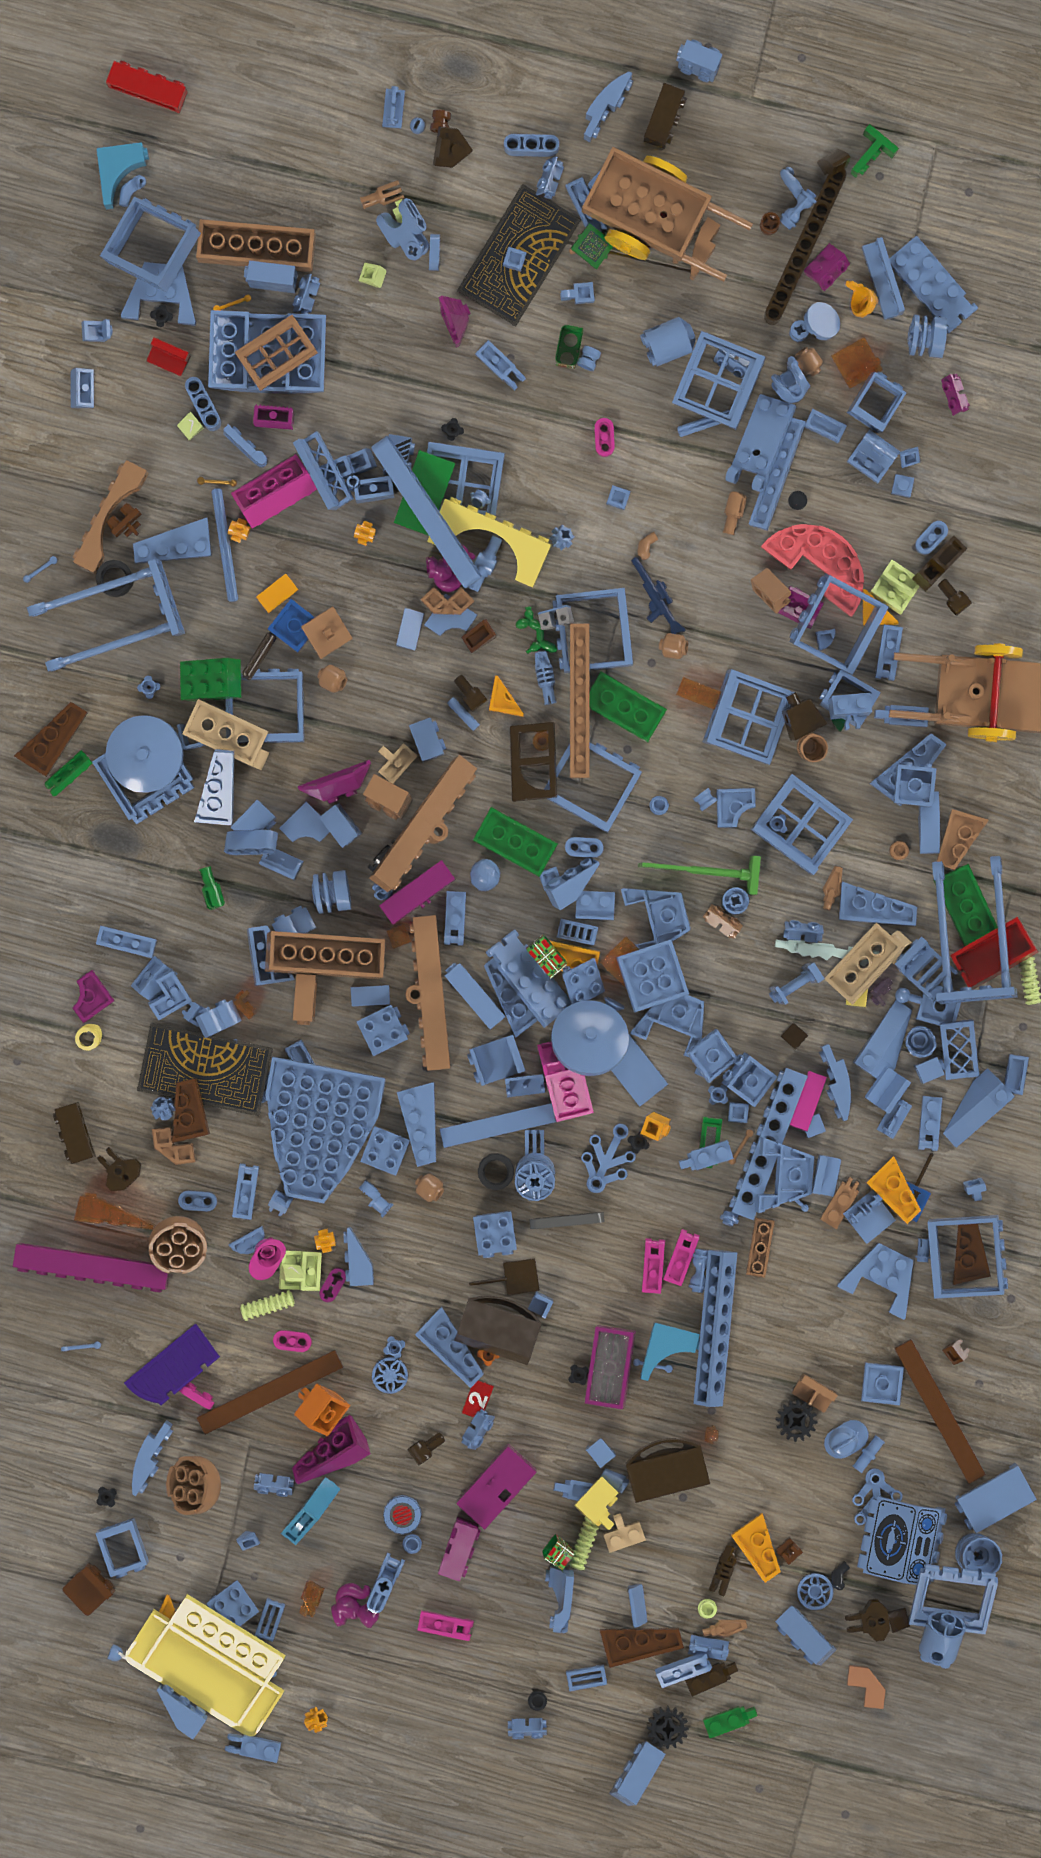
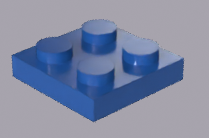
M290 599L268 627V630L299 653L308 641L301 626L315 617Z

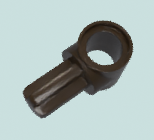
M943 579L938 584L940 590L948 598L946 604L954 615L958 616L972 604L969 597L963 591L959 590L957 592L947 579Z
M463 675L458 676L454 680V683L464 694L462 697L463 701L472 712L488 701L478 687L473 688Z
M439 1432L425 1442L424 1440H419L407 1450L419 1466L432 1457L431 1451L443 1444L445 1438Z

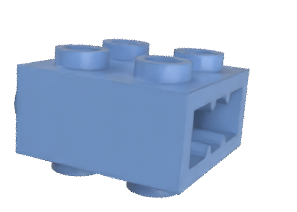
M687 40L685 45L681 44L676 59L679 62L678 68L681 69L680 71L686 75H696L703 82H713L721 64L722 54L714 47H704L697 40Z
M389 1005L357 1021L373 1056L408 1040L407 1035L410 1032L406 1024H401L399 1018L402 1016L397 1006L393 1008L392 1005Z
M511 1210L473 1216L478 1255H483V1258L494 1257V1253L502 1252V1255L514 1254L513 1250H517Z

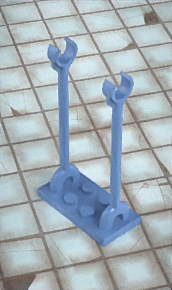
M154 559L148 561V568L46 603L42 602L27 607L29 616L34 617L46 613L47 610L153 576L155 582L153 589L155 595L160 597L161 603L159 607L161 613L166 615L168 621L154 628L64 658L60 657L45 662L47 670L55 671L66 667L68 664L171 631L173 636L185 634L162 562Z
M1000 856L990 857L991 872L994 877L1002 988H993L987 985L979 986L980 990H973L972 987L960 988L958 992H953L943 885L945 878L944 864L942 861L932 862L933 877L936 882L943 968V993H936V1001L940 1004L1018 998L1017 989L1011 987L1001 880L1002 860Z

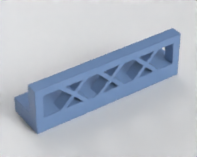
M880 237L874 243L862 246V251L879 300L883 318L887 320L903 315L905 308L883 238Z
M316 431L305 439H298L293 442L328 510H337L354 499L319 432ZM315 438L319 443L317 451L312 450L308 444ZM320 455L325 456L328 460L326 468L321 467L318 463ZM329 472L336 475L335 485L330 484L327 480ZM338 489L343 490L347 496L340 502L336 497Z

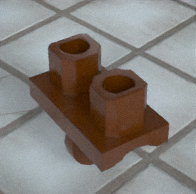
M126 503L120 509L126 516L121 522L115 516H112L107 521L112 529L111 532L116 537L122 533L126 537L132 533L136 536L139 535L136 529L141 524L136 520L142 514L137 508L134 509Z

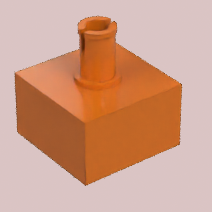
M316 1384L311 1392L306 1387L301 1389L300 1391L304 1395L299 1392L298 1397L303 1400V1403L294 1415L308 1428L329 1436L351 1405L336 1392L319 1384Z

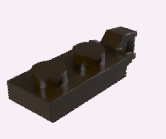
M718 1662L711 1665L710 1671L686 1679L685 1682L691 1696L693 1697L730 1680V1675L738 1672L736 1663L733 1662L725 1665L724 1662Z

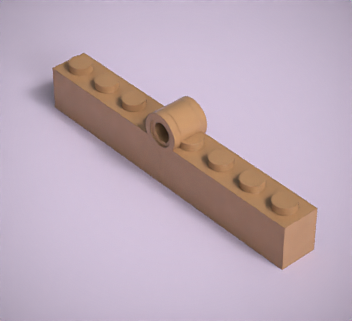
M461 755L456 756L369 879L386 892L392 889L396 890L402 882L400 878L403 873L406 875L412 868L410 863L414 858L418 859L422 854V846L428 843L437 844L448 836V828L443 823L444 820L442 818L446 813L449 814L455 807L453 802L456 798L460 799L466 791L463 789L467 783L470 784L476 777L474 773L477 768ZM434 830L438 832L439 836L435 835Z
M436 915L413 917V922H410V933H414L415 941H411L412 952H416L417 960H413L414 971H418V979H415V985L410 986L406 990V999L412 1004H417L418 1010H422V1017H419V1028L424 1031V1036H420L421 1048H425L426 1055L422 1056L423 1067H427V1071L450 1069ZM413 990H418L420 992V997L418 999H413L411 997V992Z

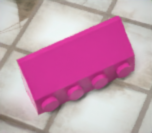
M295 454L235 490L231 495L251 528H254L272 516L279 514L287 507L294 505L305 496H309L317 488L306 468Z

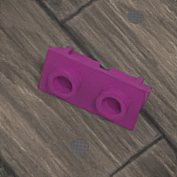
M956 373L941 379L942 388L946 394L952 415L968 411V406L970 405L966 394L959 395V391L964 390L960 376L958 377Z

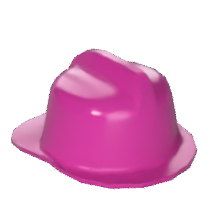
M269 1237L256 1244L255 1253L249 1263V1273L256 1280H265L273 1276L286 1254V1247L281 1241Z

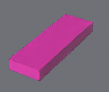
M808 1071V1077L790 1122V1126L808 1132L827 1077Z

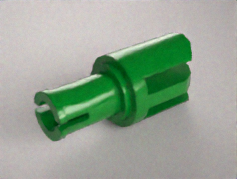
M211 866L199 869L204 883L201 890L207 908L214 910L223 906L225 901L221 887L214 880Z

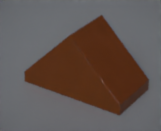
M484 619L461 638L470 652L473 653L494 640L496 634L487 619Z

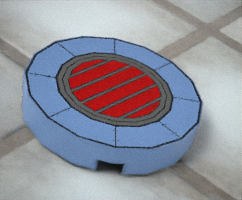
M406 1495L395 1496L389 1500L383 1513L384 1522L388 1529L402 1535L414 1531L420 1524L422 1516L421 1507L418 1502Z

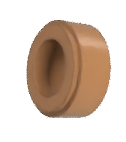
M896 841L890 846L889 853L893 859L903 860L909 854V847L903 841Z

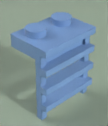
M921 937L910 945V949L906 953H902L897 958L895 965L900 973L932 1000L934 996L930 992L943 980V971L926 989L922 985L942 966V957ZM936 957L938 961L916 981L914 979L916 975ZM950 965L951 972L957 975L958 971Z

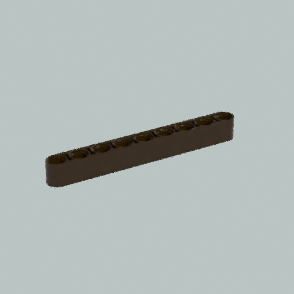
M845 169L839 172L842 176L840 180H835L829 174L816 200L817 202L814 204L766 308L764 320L770 325H776L782 318L846 179L847 173ZM831 190L834 196L827 197L824 191ZM823 207L826 213L823 215L818 214L816 209ZM814 224L818 227V231L811 232L808 226ZM808 242L810 248L803 249L800 246V243ZM799 259L802 265L797 267L793 265L792 261ZM791 276L794 279V283L787 284L784 278ZM782 293L786 296V300L779 301L776 295ZM776 311L778 317L775 319L770 318L768 312Z

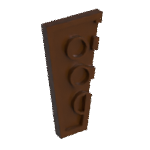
M70 702L14 757L47 777L88 712Z
M679 1628L600 1629L609 1668L684 1648Z

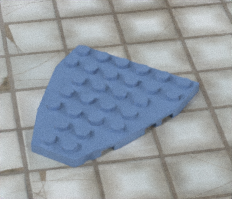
M272 1057L266 1089V1101L268 1103L274 1156L278 1163L279 1174L284 1184L286 1196L325 1203L351 1168L379 1117L386 1078Z

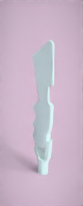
M803 940L775 941V947L787 949L790 953H799L802 956L810 955L811 958L820 956L825 960L832 956L843 959L853 948L848 946V950L838 949L833 944H808ZM873 950L874 954L880 953L879 951ZM862 960L860 965L865 966L869 963V960Z

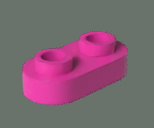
M601 418L595 423L594 428L595 450L599 456L609 457L613 454L615 448L614 425L611 420ZM601 426H606L608 430L602 432L600 428ZM602 445H607L609 449L603 451L601 447Z
M280 1330L274 1335L273 1343L280 1350L305 1352L311 1347L312 1339L305 1332ZM281 1336L286 1337L287 1341L285 1343L280 1342ZM299 1339H305L306 1344L300 1345Z
M190 1382L179 1391L207 1409H211L215 1403L212 1400L213 1396L204 1391L203 1393L197 1391V1387Z

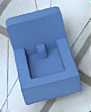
M109 319L81 322L83 341L105 342L112 336L113 330Z

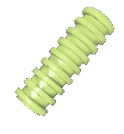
M1033 956L1021 962L1019 969H1021L1020 975H1022L1021 980L1024 982L1022 986L1025 988L1023 992L1026 993L1024 998L1027 999L1025 1004L1028 1005L1041 1003L1040 987H1038L1039 981H1037L1038 975L1035 973L1037 969L1034 967L1036 963L1033 962L1035 957Z
M287 1290V1293L281 1292L280 1295L277 1293L274 1297L271 1295L269 1296L270 1298L264 1297V1300L258 1299L257 1302L254 1300L251 1304L249 1302L246 1303L247 1305L241 1304L240 1310L243 1319L248 1321V1318L254 1319V1316L258 1318L261 1314L264 1316L267 1312L271 1314V1311L277 1312V1309L283 1310L284 1307L287 1309L290 1305L293 1307L295 1302L292 1292Z
M586 1517L584 1518L586 1521L582 1523L584 1526L580 1529L582 1532L578 1535L580 1538L576 1540L578 1543L574 1546L576 1548L573 1550L574 1556L568 1563L570 1567L577 1570H585L584 1564H587L588 1553H591L592 1541H595L596 1530H599V1527Z

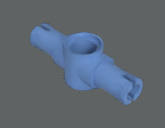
M492 535L485 551L483 550L482 553H479L474 565L482 578L468 588L478 592L485 577L491 576L497 563L496 553L502 539Z

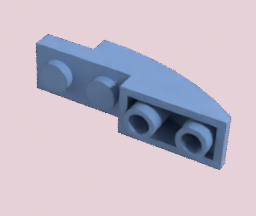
M627 72L612 81L593 101L586 113L585 119L589 120L590 123L584 133V140L591 142L592 138H597L601 130L599 125L601 121L605 122L610 112L607 109L615 112L617 107L621 108L625 100L623 95L626 90H630L634 82L631 80V72Z
M826 1044L821 1046L822 1051L819 1054L822 1061L827 1062L829 1069L826 1071L829 1079H834V1083L829 1084V1089L826 1091L830 1101L834 1100L836 1107L834 1111L837 1118L846 1121L848 1120L851 1103L848 1071L844 1059L836 1061L830 1045Z
M167 1420L156 1436L152 1433L147 1435L140 1448L132 1478V1494L134 1496L138 1492H144L148 1485L146 1483L149 1476L153 1478L159 1468L156 1466L158 1460L152 1456H158L163 1448L160 1446L163 1439L167 1441L173 1432L171 1430L173 1424Z

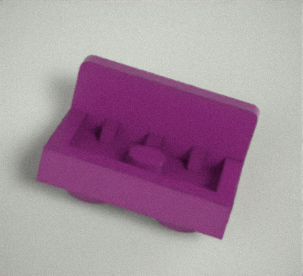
M829 243L803 271L806 276L818 283L820 288L825 291L846 271L850 263L843 252Z
M789 586L788 589L791 591V595L788 598L791 601L779 610L778 613L799 623V616L803 610L806 611L810 596L799 588ZM820 601L807 628L811 629L824 604Z

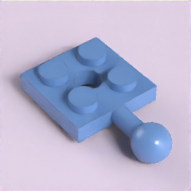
M926 982V984H925V989H926L931 983ZM939 985L930 992L934 996L932 1000L924 993L922 997L910 994L906 988H899L895 993V998L900 1003L910 1001L920 1004L916 1016L917 1020L940 1026V1023L956 1022L961 1002L945 1004L943 1011H937L935 1009L936 993H943V987Z

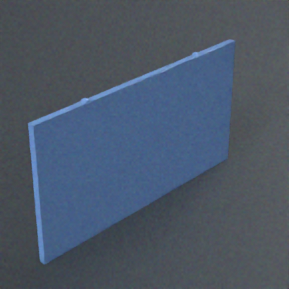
M629 1035L625 1056L611 1071L636 1103L641 1106L667 1086L668 1083L639 1048L636 1041Z

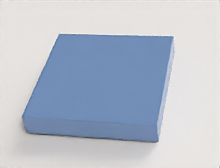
M714 1029L686 1052L708 1083L734 1064V1060L737 1057L718 1029Z
M865 1362L861 1401L900 1405L904 1367Z

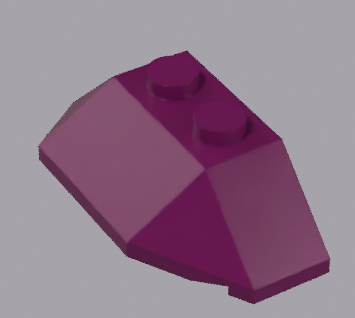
M370 760L297 787L299 791L323 802L328 801L331 804L339 801L340 796L346 795L350 797L358 794L357 790L361 789L372 764Z

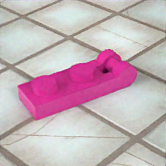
M681 1229L663 1280L682 1286L700 1235H692L687 1233L686 1230ZM684 1240L691 1242L689 1248L683 1246Z
M651 1238L645 1239L642 1292L661 1294L664 1239H659V1241H652ZM651 1248L658 1249V1254H651Z
M421 1610L417 1630L470 1641V1629L473 1627L474 1621ZM458 1625L463 1626L462 1632L457 1631Z

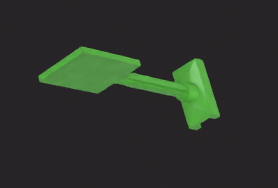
M750 856L749 869L741 868L740 870L644 862L638 863V867L739 878L740 880L747 881L748 895H757L761 856Z

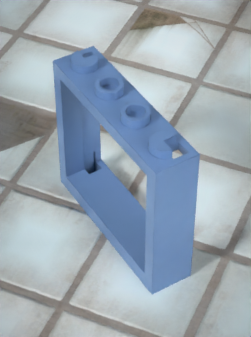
M134 197L100 257L108 264L167 292L201 233L195 228L196 224L190 220L183 221L181 220L182 217L174 212L169 214L165 208L160 205L153 206V203L146 198L141 200ZM143 212L185 231L159 277L118 257Z
M825 573L817 582L818 588L815 594L812 593L809 597V605L806 611L803 610L800 614V622L797 628H793L791 631L789 642L853 675L889 606ZM830 583L875 606L844 664L799 641Z
M625 588L556 595V600L552 601L553 608L563 606L562 603L617 597L624 660L589 664V671L633 666ZM556 619L557 628L555 629L560 632V638L557 639L558 650H562V657L559 658L560 669H564V673H570L565 625H559L558 619Z
M290 668L287 669V672H280V669H268V672H260V669H258L251 679H297L298 733L267 734L264 743L304 742L303 673L299 672V669ZM226 699V712L232 715L233 699ZM226 727V738H229L231 730ZM241 735L238 737L237 742L248 743L249 740L247 736Z
M589 742V750L633 774L608 821L605 822L559 795H557V798H549L548 800L608 833L642 772L639 771L640 767L632 762L627 764L622 761L623 757L613 752L611 755L606 752L607 748L601 744L596 743V745H593ZM570 744L556 767L557 777L570 756ZM550 779L544 790H550Z
M453 963L445 970L447 972L445 977L489 1029H492L505 1018V1015L462 964L456 965V963Z
M999 1215L929 1219L927 1223L934 1299L1004 1295L1005 1289H1008L1007 1277L1004 1278L1003 1270H1006L1007 1267L1006 1258H1002V1251H1005L1004 1239L1000 1238V1232L1003 1231V1221L999 1220ZM993 1222L998 1286L943 1289L937 1226Z

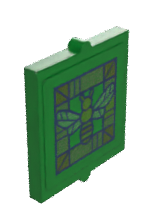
M588 223L583 232L578 234V239L570 249L593 268L597 269L602 261L608 258L607 254L613 246L605 240L604 234Z

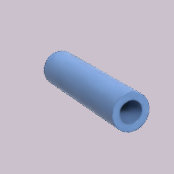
M454 697L447 702L450 708L472 731L480 725Z

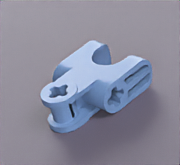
M406 198L400 202L398 207L402 215V223L395 221L389 213L379 214L376 222L393 248L401 246L409 259L418 260L429 250V243L422 234L426 230V223L413 201Z
M387 1552L367 1601V1608L372 1613H380L384 1609L405 1560L401 1559V1561L390 1557V1553Z

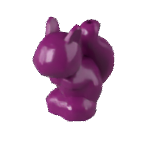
M462 545L470 559L474 560L475 555ZM433 556L426 557L428 578H433L440 590L453 592L461 586L460 581L444 557L439 560Z
M347 1583L338 1589L335 1597L336 1604L331 1606L332 1616L337 1626L345 1625L347 1619L359 1618L367 1628H371L377 1622L379 1613H372L367 1608V1604L360 1606L357 1602V1599H365L370 1595L371 1589L368 1585H364L362 1589L355 1583Z

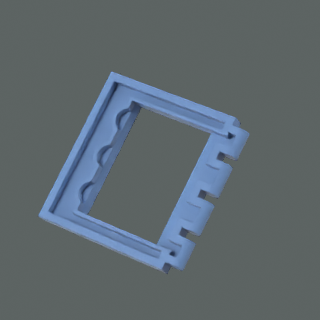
M106 753L92 761L128 820L133 819L136 824L148 818L145 812L146 809L150 815H153L164 808L161 802L162 799L166 805L180 797L177 792L178 789L184 795L194 788L191 782L194 778L184 762H182L178 776L169 785L150 793L132 805L117 780L111 774L107 765Z
M925 1564V1568H920L909 1616V1625L925 1627L931 1613L944 1610L956 1614L963 1620L966 1627L965 1632L986 1634L998 1586L996 1574L981 1571V1575H978L977 1570L962 1569L961 1573H959V1568L943 1566L942 1570H939L938 1565ZM929 1579L986 1586L979 1614L923 1607Z

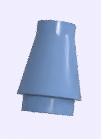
M605 1468L600 1476L621 1494L630 1482L626 1478L627 1476Z

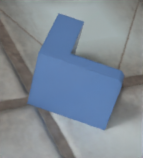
M536 1291L528 1310L541 1315L545 1319L553 1304V1299Z
M602 1438L598 1439L591 1446L588 1445L586 1447V1451L600 1468L616 1456Z

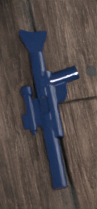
M633 558L631 561L644 581L642 585L652 600L648 605L651 614L646 619L652 623L660 615H664L670 624V633L685 632L686 629L675 620L663 600L666 598L667 604L673 602L665 590L667 588L665 583L657 580V585L655 586L639 558Z

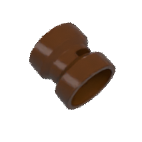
M433 110L432 118L434 120L430 125V131L438 133L439 126L449 127L448 121L451 120V113L445 110Z
M773 212L764 214L760 222L761 232L765 235L775 234L780 225L779 216Z

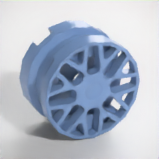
M738 887L731 888L723 894L722 906L728 913L740 914L747 909L749 897L743 889Z

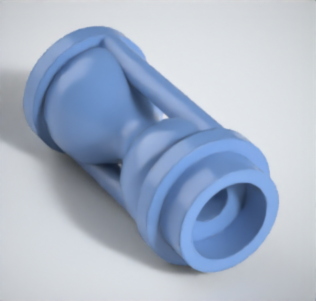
M802 189L797 198V205L785 210L784 214H781L780 222L789 230L792 227L795 228L800 220L801 211L812 207L817 202L815 200L816 195L809 189L806 191Z
M695 1249L692 1257L696 1271L691 1277L688 1287L692 1288V1292L703 1293V1290H705L706 1277L704 1272L707 1268L708 1250Z

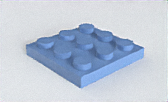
M671 939L616 957L634 1012L689 994Z

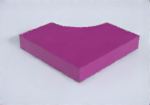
M93 970L77 980L80 996L72 1009L80 1020L85 1023L115 1001Z

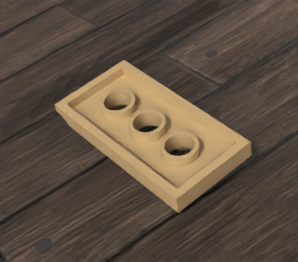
M197 700L182 733L183 735L213 749L234 751L235 759L259 770H262L269 755V752L261 749L269 731L202 700ZM205 719L212 720L213 728L211 730L203 728L202 723ZM223 727L231 730L229 738L221 737L220 730ZM241 735L247 736L249 740L248 744L244 747L240 746L237 742L238 737Z
M875 923L825 977V980L853 1005L891 963L895 964L897 958L910 949L912 942L900 931L890 935L879 924ZM881 945L882 951L879 954H874L873 948ZM868 959L869 965L866 968H860V962ZM849 974H856V979L853 982H847Z

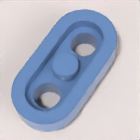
M942 521L933 522L916 540L915 548L917 552L922 555L931 553L947 536V525ZM935 528H939L941 530V534H935ZM922 542H926L928 544V547L926 549L922 548Z
M572 837L567 840L565 850L567 854L573 857L596 858L602 854L603 844L596 838ZM574 843L578 845L576 851L571 849V845ZM596 845L597 851L592 852L590 846Z
M187 1190L180 1194L178 1203L184 1210L208 1212L216 1207L217 1198L211 1192ZM187 1196L192 1198V1202L190 1204L186 1203L185 1198ZM205 1198L211 1200L210 1205L204 1203Z

